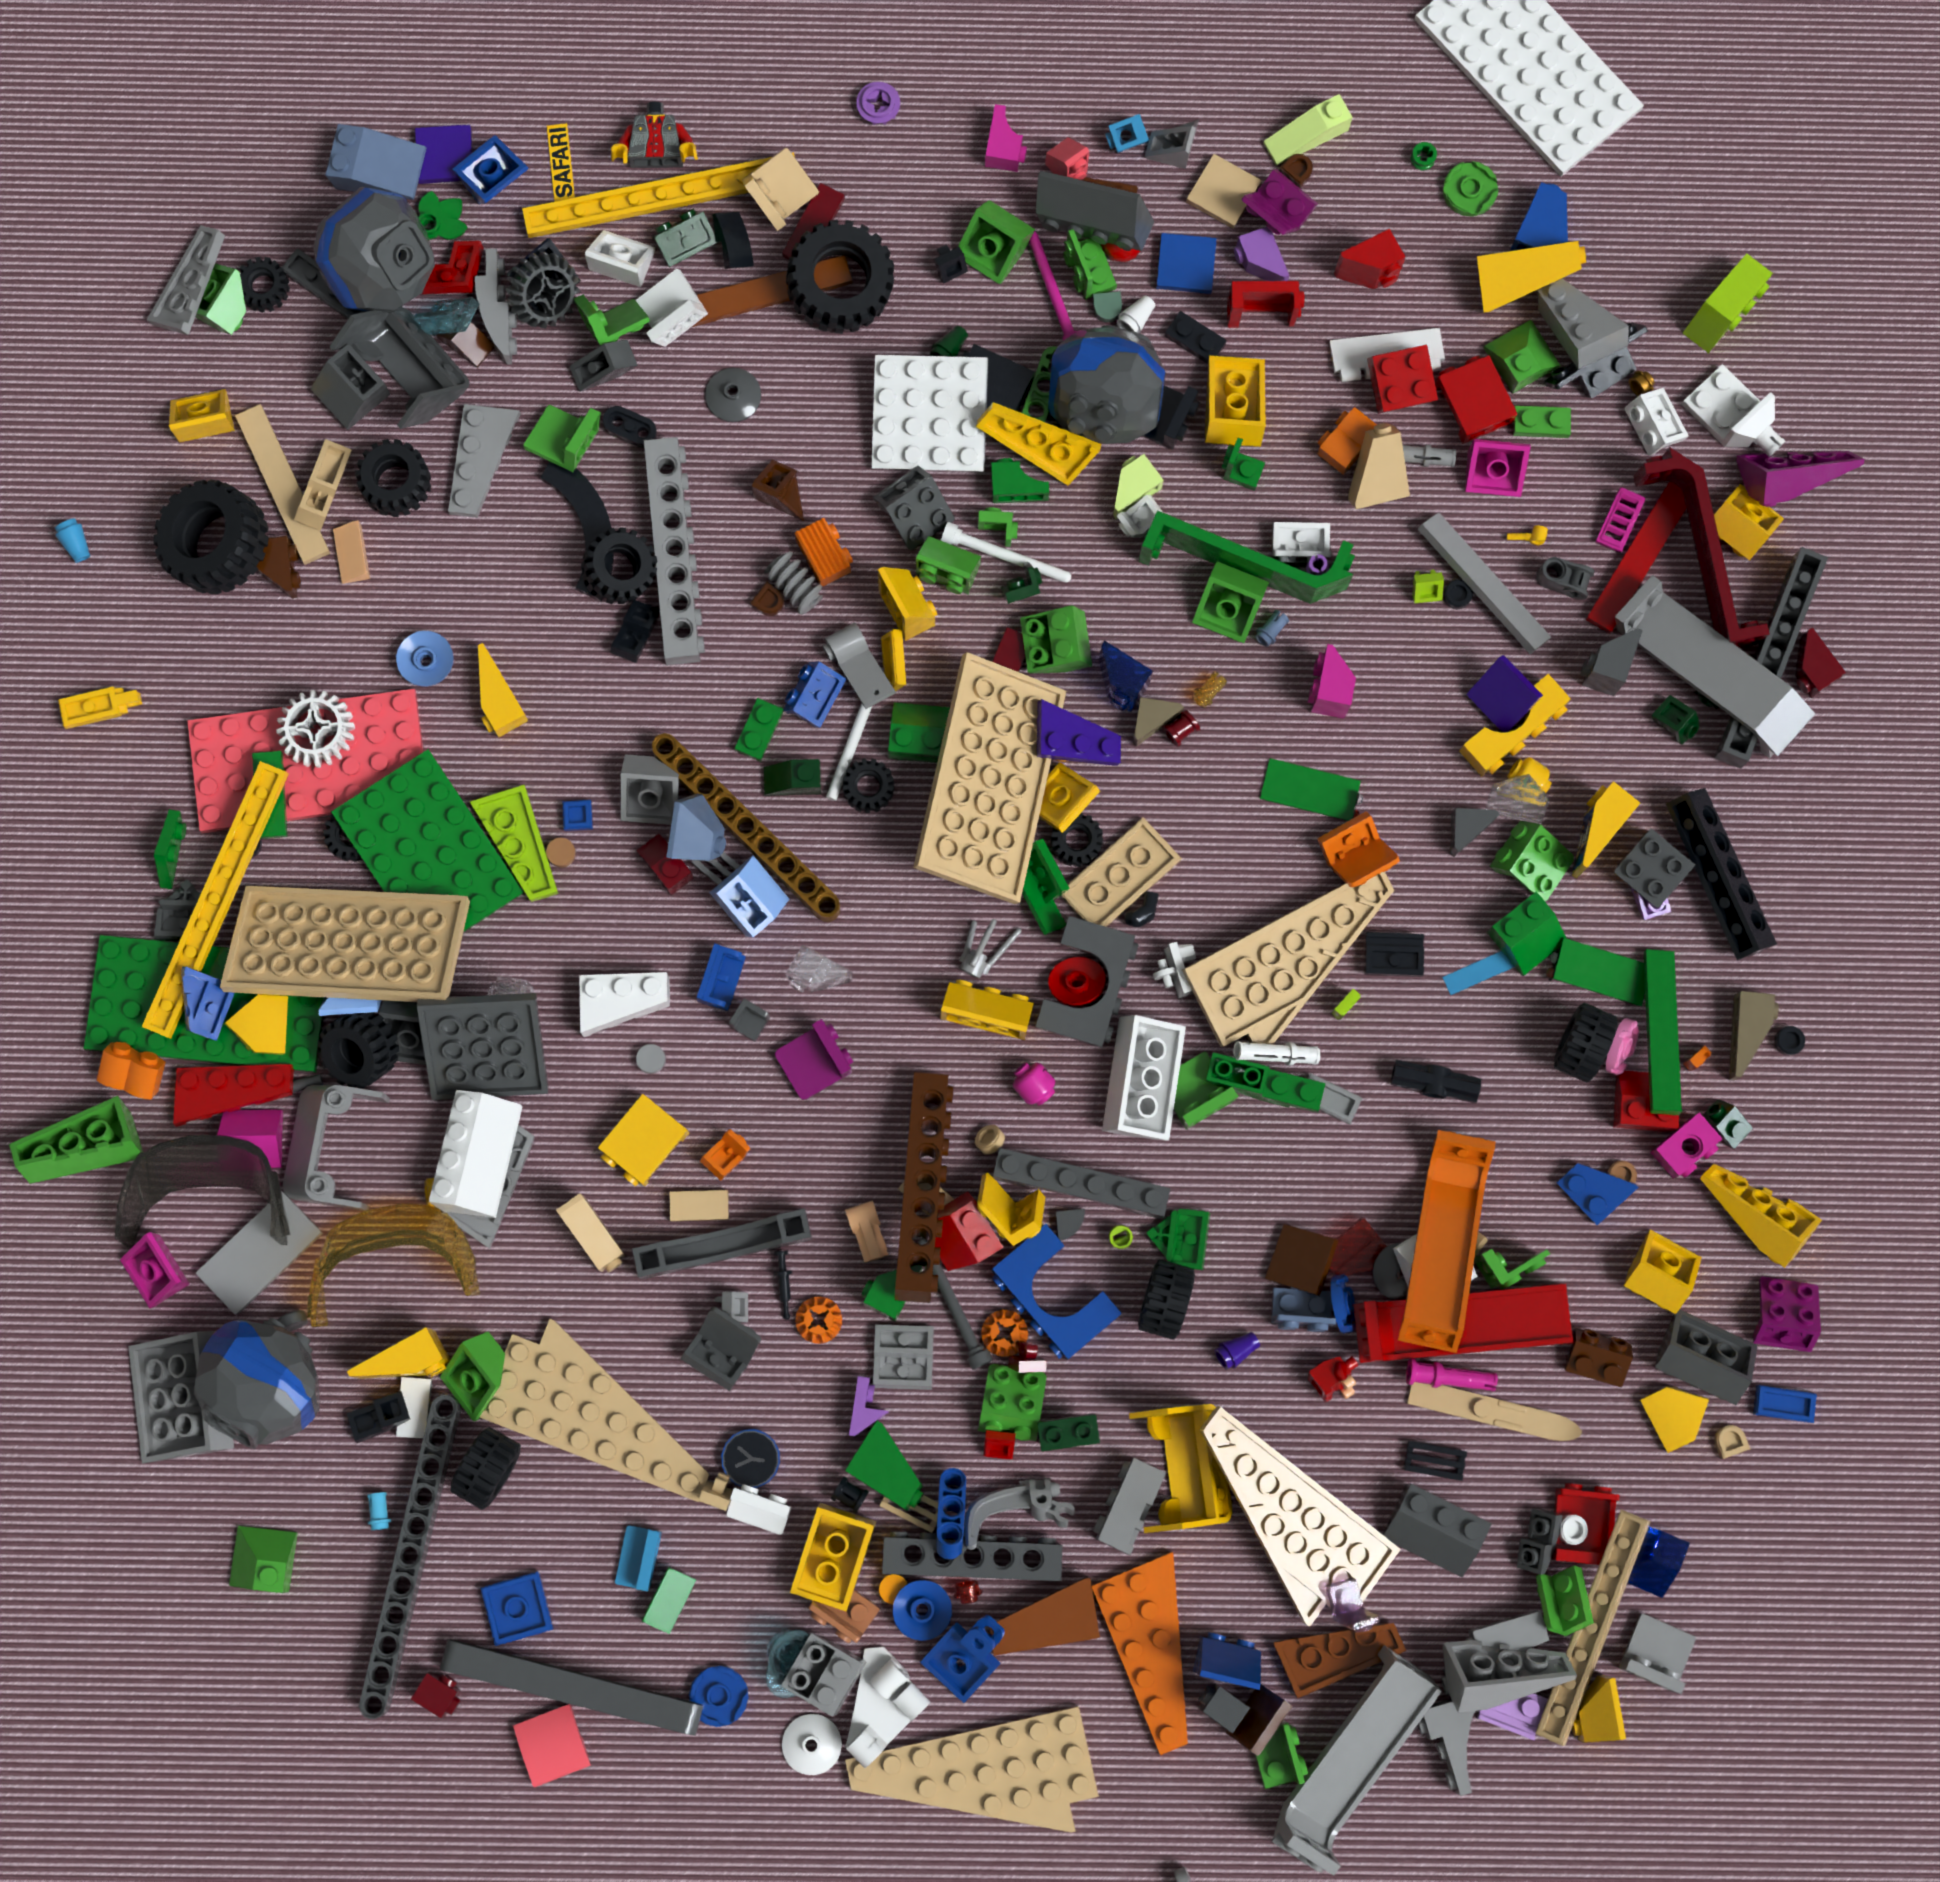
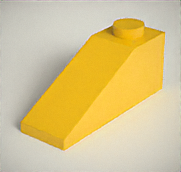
M481 643L478 645L481 708L485 713L481 720L489 733L494 730L497 736L501 737L526 723L528 719L485 645Z

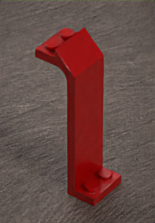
M1566 1284L1469 1293L1464 1331L1457 1353L1398 1341L1406 1300L1385 1302L1374 1300L1353 1304L1360 1363L1573 1344Z

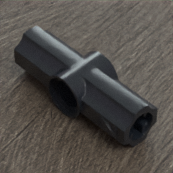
M1396 1060L1392 1070L1390 1085L1421 1091L1422 1095L1432 1098L1446 1099L1448 1097L1476 1104L1481 1090L1482 1079L1451 1072V1069L1432 1064L1423 1066Z

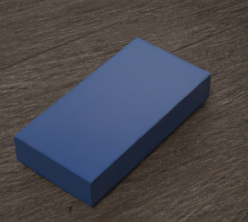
M1756 1385L1753 1415L1814 1423L1817 1394Z

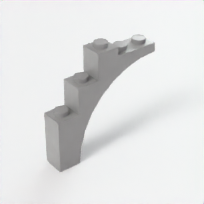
M1533 1610L1468 1630L1470 1637L1466 1638V1640L1482 1641V1646L1499 1648L1500 1644L1510 1645V1650L1524 1652L1529 1648L1550 1640L1542 1613L1539 1610ZM1443 1669L1445 1677L1441 1678L1445 1694L1449 1695L1445 1669ZM1452 1699L1433 1704L1417 1726L1420 1734H1426L1427 1739L1439 1738L1440 1742L1436 1743V1747L1441 1761L1446 1760L1449 1772L1445 1773L1449 1789L1451 1791L1455 1790L1456 1794L1463 1796L1472 1793L1467 1770V1742L1471 1720L1475 1711L1458 1713Z

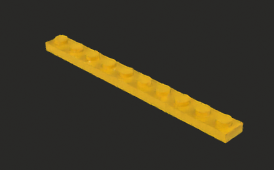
M772 157L522 208L529 238L746 194L749 192L744 186L742 179Z
M259 762L142 1024L143 1028L167 1038H172L184 1011L182 966L199 972L202 971L289 775L286 771L264 762Z

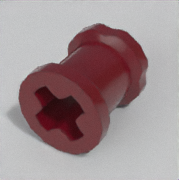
M1187 710L1182 711V716L1173 723L1163 726L1164 733L1176 747H1179L1181 741L1192 732L1200 731L1198 722Z

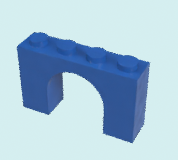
M1044 1224L1036 1236L1024 1241L992 1268V1272L995 1275L991 1279L1002 1292L1007 1289L1014 1298L1010 1302L1020 1314L1026 1311L1032 1318L1029 1324L1040 1337L1043 1334L1048 1337L1052 1342L1048 1347L1056 1357L1060 1359L1064 1356L1068 1360L1122 1313L1103 1291L1079 1312L1067 1317L1050 1315L1038 1306L1032 1292L1033 1278L1036 1272L1065 1246L1048 1225Z

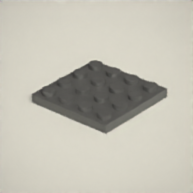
M536 993L448 997L446 1000L418 999L417 1012L432 1100L454 1099L456 1090L481 1092L495 1097L548 1094L549 1085Z

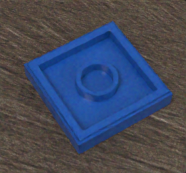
M1161 233L1156 289L1211 294L1217 238Z
M539 1571L480 1588L495 1646L554 1630Z

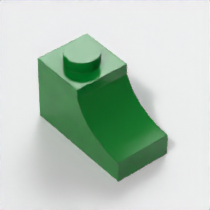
M1002 458L996 462H991L993 503L1049 501V482L1029 477L1020 468V461Z

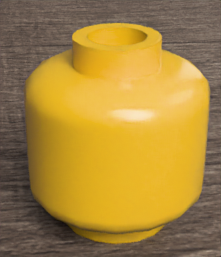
M1531 757L1523 760L1518 759L1507 775V778L1510 779V788L1529 800L1534 799L1538 795L1544 796L1552 784L1549 781L1550 770Z

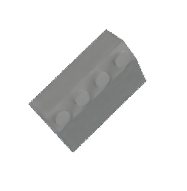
M216 1331L192 1332L128 1346L142 1464L234 1449L232 1438L214 1429L204 1420L201 1407L194 1395L199 1357L206 1343Z

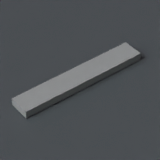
M1439 512L1418 528L1420 533L1529 654H1532L1551 638Z

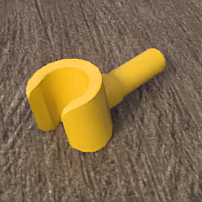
M1535 525L1533 526L1532 533H1507V540H1525L1540 546L1546 540L1548 529L1544 526Z

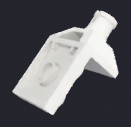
M1723 364L1681 404L1724 447H1749L1754 442L1770 457L1786 442L1770 426L1775 420V396L1770 392L1760 401Z

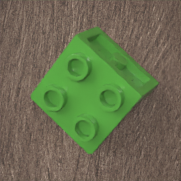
M1074 229L1068 230L1067 241H1064L1066 251L1063 252L1067 267H1072L1076 275L1073 276V282L1077 292H1082L1085 300L1092 298L1093 294L1116 290L1117 284L1101 244L1090 238L1079 242Z
M584 294L574 298L586 328L600 346L604 343L615 342L620 336L628 332L639 331L644 327V324L650 322L648 315L635 299H631L603 313L601 309H598L594 300L589 302Z
M548 405L526 439L524 449L574 472L599 431L601 412L590 408L585 417L580 416V418H577L552 405Z
M1202 1052L1180 1065L1174 1111L1186 1130L1238 1098L1233 1087L1225 1089L1223 1086L1219 1087L1206 1081L1211 1062L1207 1052Z
M1489 1249L1476 1256L1474 1263L1491 1289L1500 1286L1501 1290L1521 1280L1522 1278L1519 1275L1521 1272L1524 1271L1525 1274H1528L1545 1265L1546 1261L1544 1258L1550 1255L1548 1249L1536 1253L1508 1272L1505 1269L1507 1267L1505 1259L1498 1251L1495 1253L1493 1249Z
M1285 1720L1282 1721L1259 1756L1255 1755L1265 1789L1292 1781L1299 1785L1305 1783L1303 1776L1308 1774L1305 1760L1300 1754L1297 1755L1295 1745L1300 1744L1296 1728L1289 1725Z

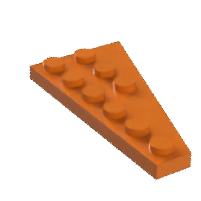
M1170 1552L1092 1585L1093 1593L1159 1755L1188 1744L1173 1552Z

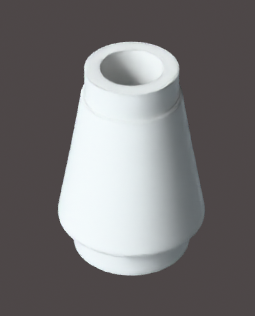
M1142 296L1141 299L1119 314V319L1116 322L1118 328L1140 333L1155 308L1154 301L1148 296Z

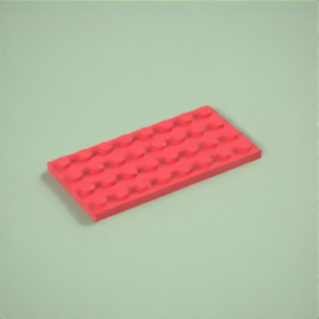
M408 689L339 699L338 704L344 702L347 705L345 712L350 711L353 715V718L348 722H353L355 729L348 732L353 734L354 740H345L350 749L349 751H345L342 748L339 750L342 759H338L333 755L331 757L332 765H328L323 759L320 768L315 766L314 760L309 767H305L303 759L296 763L292 759L293 755L287 756L284 753L287 746H280L278 741L283 736H279L276 733V729L284 727L277 722L279 717L286 718V715L282 712L283 707L187 720L200 832L209 833L230 829L253 778L252 753L283 752L284 771L289 773L285 782L287 821L331 815V811L424 752L416 690ZM319 709L322 720H330L332 723L337 722L334 713L325 709ZM308 711L298 719L297 723L306 720ZM316 722V725L313 726L314 729H310L315 735L319 732L318 730H321V727ZM300 735L294 736L297 745L312 750L309 738H302ZM335 735L328 736L323 746L328 745Z

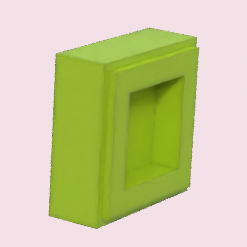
M1353 988L1331 1014L1337 1020H1341L1361 998V995Z

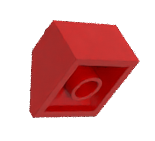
M1388 229L1341 252L1334 275L1338 279L1367 288L1376 289L1380 286L1386 288L1398 280L1406 256L1393 233Z
M1624 1070L1622 1074L1616 1075L1613 1128L1673 1132L1679 1129V1115L1650 1113L1649 1072Z
M968 1191L944 1205V1210H938L937 1219L943 1220L942 1238L936 1237L935 1247H941L940 1260L947 1271L980 1263L1004 1248L988 1220L979 1212L976 1200Z

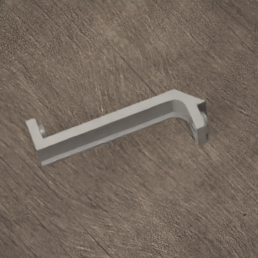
M1653 575L1615 616L1618 632L1624 635L1637 628L1643 630L1638 647L1748 728L1760 741L1761 753L1769 759L1773 754L1779 756L1815 715L1814 711L1793 687L1736 645L1729 643L1728 639L1665 594L1662 590L1661 581Z
M1385 1645L1377 1654L1384 1663L1382 1671L1309 1768L1308 1774L1304 1775L1305 1783L1298 1784L1281 1808L1272 1842L1317 1872L1322 1873L1325 1870L1334 1876L1341 1867L1332 1852V1845L1337 1833L1442 1692L1430 1675Z

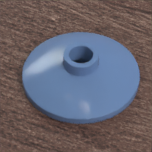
M418 631L409 635L402 641L396 654L397 667L403 678L409 683L421 687L433 686L443 681L450 673L454 660L453 651L448 641L440 634L432 631ZM430 657L431 663L427 666L422 665L423 658Z

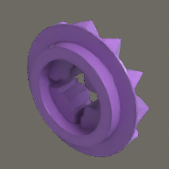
M869 83L858 93L856 100L857 112L860 113L863 120H867L873 125L876 123L886 125L888 121L895 119L900 110L899 94L894 87L887 83ZM881 95L882 103L886 106H881L880 110L875 112L874 104H871V102L876 103Z

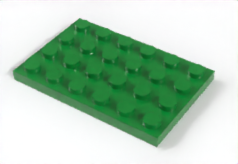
M429 749L331 811L384 892L468 896L470 904L464 932L524 894Z

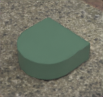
M1121 291L1093 294V306L1096 317L1103 322L1117 320L1122 311Z

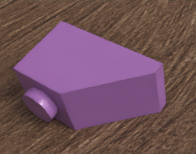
M1268 227L1238 236L1234 254L1237 262L1243 264L1246 272L1266 281H1288V270L1273 233Z

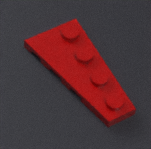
M293 1065L176 1068L173 1124L179 1127L193 1120H204L222 1112L240 1110V1107L251 1104L258 1105L293 1095Z

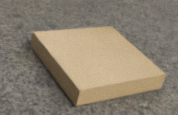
M1213 154L1188 195L1186 203L1234 229L1246 210V204L1241 199L1246 194L1256 192L1262 180Z

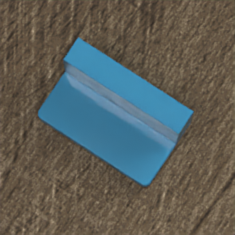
M631 1525L626 1527L615 1579L617 1585L647 1592L650 1591L662 1535L661 1531Z

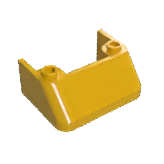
M1213 1404L1129 1413V1419L1147 1418V1430L1155 1440H1164L1171 1499L1164 1500L1159 1508L1158 1517L1161 1525L1143 1527L1144 1533L1227 1523L1231 1519L1232 1503L1229 1484L1200 1431V1428L1216 1408Z

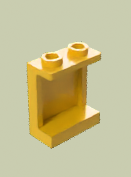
M642 1094L599 1145V1150L603 1152L600 1158L612 1168L619 1165L626 1172L622 1176L635 1187L638 1183L645 1187L649 1183L650 1177L680 1141L683 1142L690 1133L652 1100Z

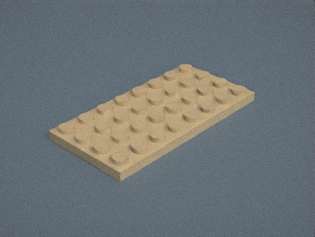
M966 652L962 655L913 868L1012 904L1020 903L1052 760L1037 757L1038 701L1043 699L1063 709L1066 696L1065 690Z
M246 886L220 988L223 992L404 1002H417L418 999L446 1000L451 991L470 900L468 896Z

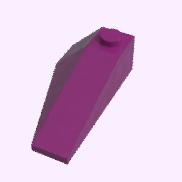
M1816 451L1813 453V457L1798 454L1797 452H1787V457H1768L1766 452L1737 455L1736 457L1748 496L1766 507L1776 506L1778 502L1790 501L1864 465L1865 460L1850 451Z

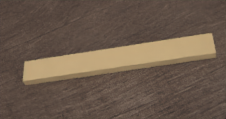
M1620 1510L1588 1594L1594 1623L1574 1632L1566 1651V1655L1577 1677L1575 1680L1552 1688L1535 1734L1561 1746L1566 1745L1651 1521L1625 1510Z

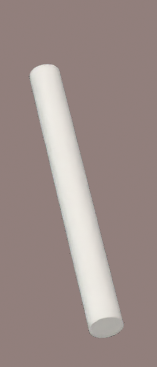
M862 703L860 705L826 798L832 801H836L843 785V777L846 775V770L851 764L872 706L865 709Z

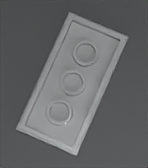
M281 1191L209 1259L196 1274L234 1315H238L309 1248L323 1232Z

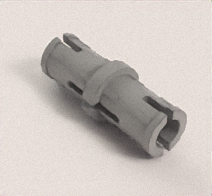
M1425 444L1424 447L1403 445L1405 462L1420 463L1423 467H1429L1430 464L1455 466L1456 449L1431 448L1429 444Z

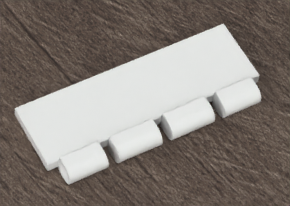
M1440 328L1330 340L1329 342L1334 373L1340 374L1341 382L1361 380V370H1364L1366 379H1371L1367 358L1426 344L1433 372L1441 371L1440 361L1445 360Z

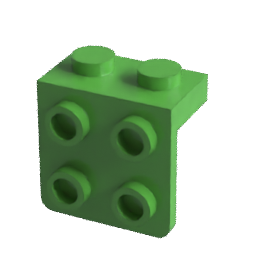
M1520 820L1512 829L1511 835L1503 847L1496 853L1490 867L1496 873L1514 877L1529 892L1534 894L1537 891L1542 899L1547 901L1573 863L1574 856L1541 824Z
M991 1364L988 1369L978 1431L986 1432V1430L1016 1433L1015 1438L1018 1440L1036 1441L1038 1433L1037 1423L1041 1418L1047 1379L1046 1374L1043 1372L1018 1373L1008 1366Z

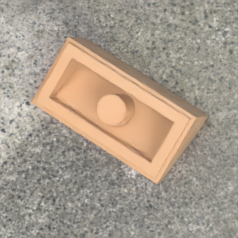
M359 520L333 529L342 584L370 579L362 526Z

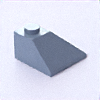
M697 793L675 801L666 858L710 861L720 857L724 852L726 846V839L724 838L725 828L702 794Z

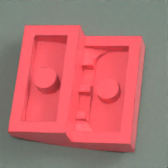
M570 1704L513 1725L519 1748L534 1788L591 1766L584 1740L580 1735Z

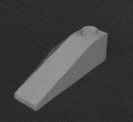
M1476 1640L1443 1644L1447 1690L1458 1713L1487 1710L1575 1680L1577 1677L1566 1653L1534 1648H1529L1527 1652L1510 1650V1645L1500 1644L1499 1648L1482 1646V1641Z

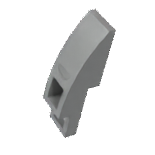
M486 249V275L475 276L477 302L491 342L507 365H512V355H517V340L512 338V328H517V315L511 312L510 305L505 302V286L501 285L500 275H505V260L499 257L497 249Z

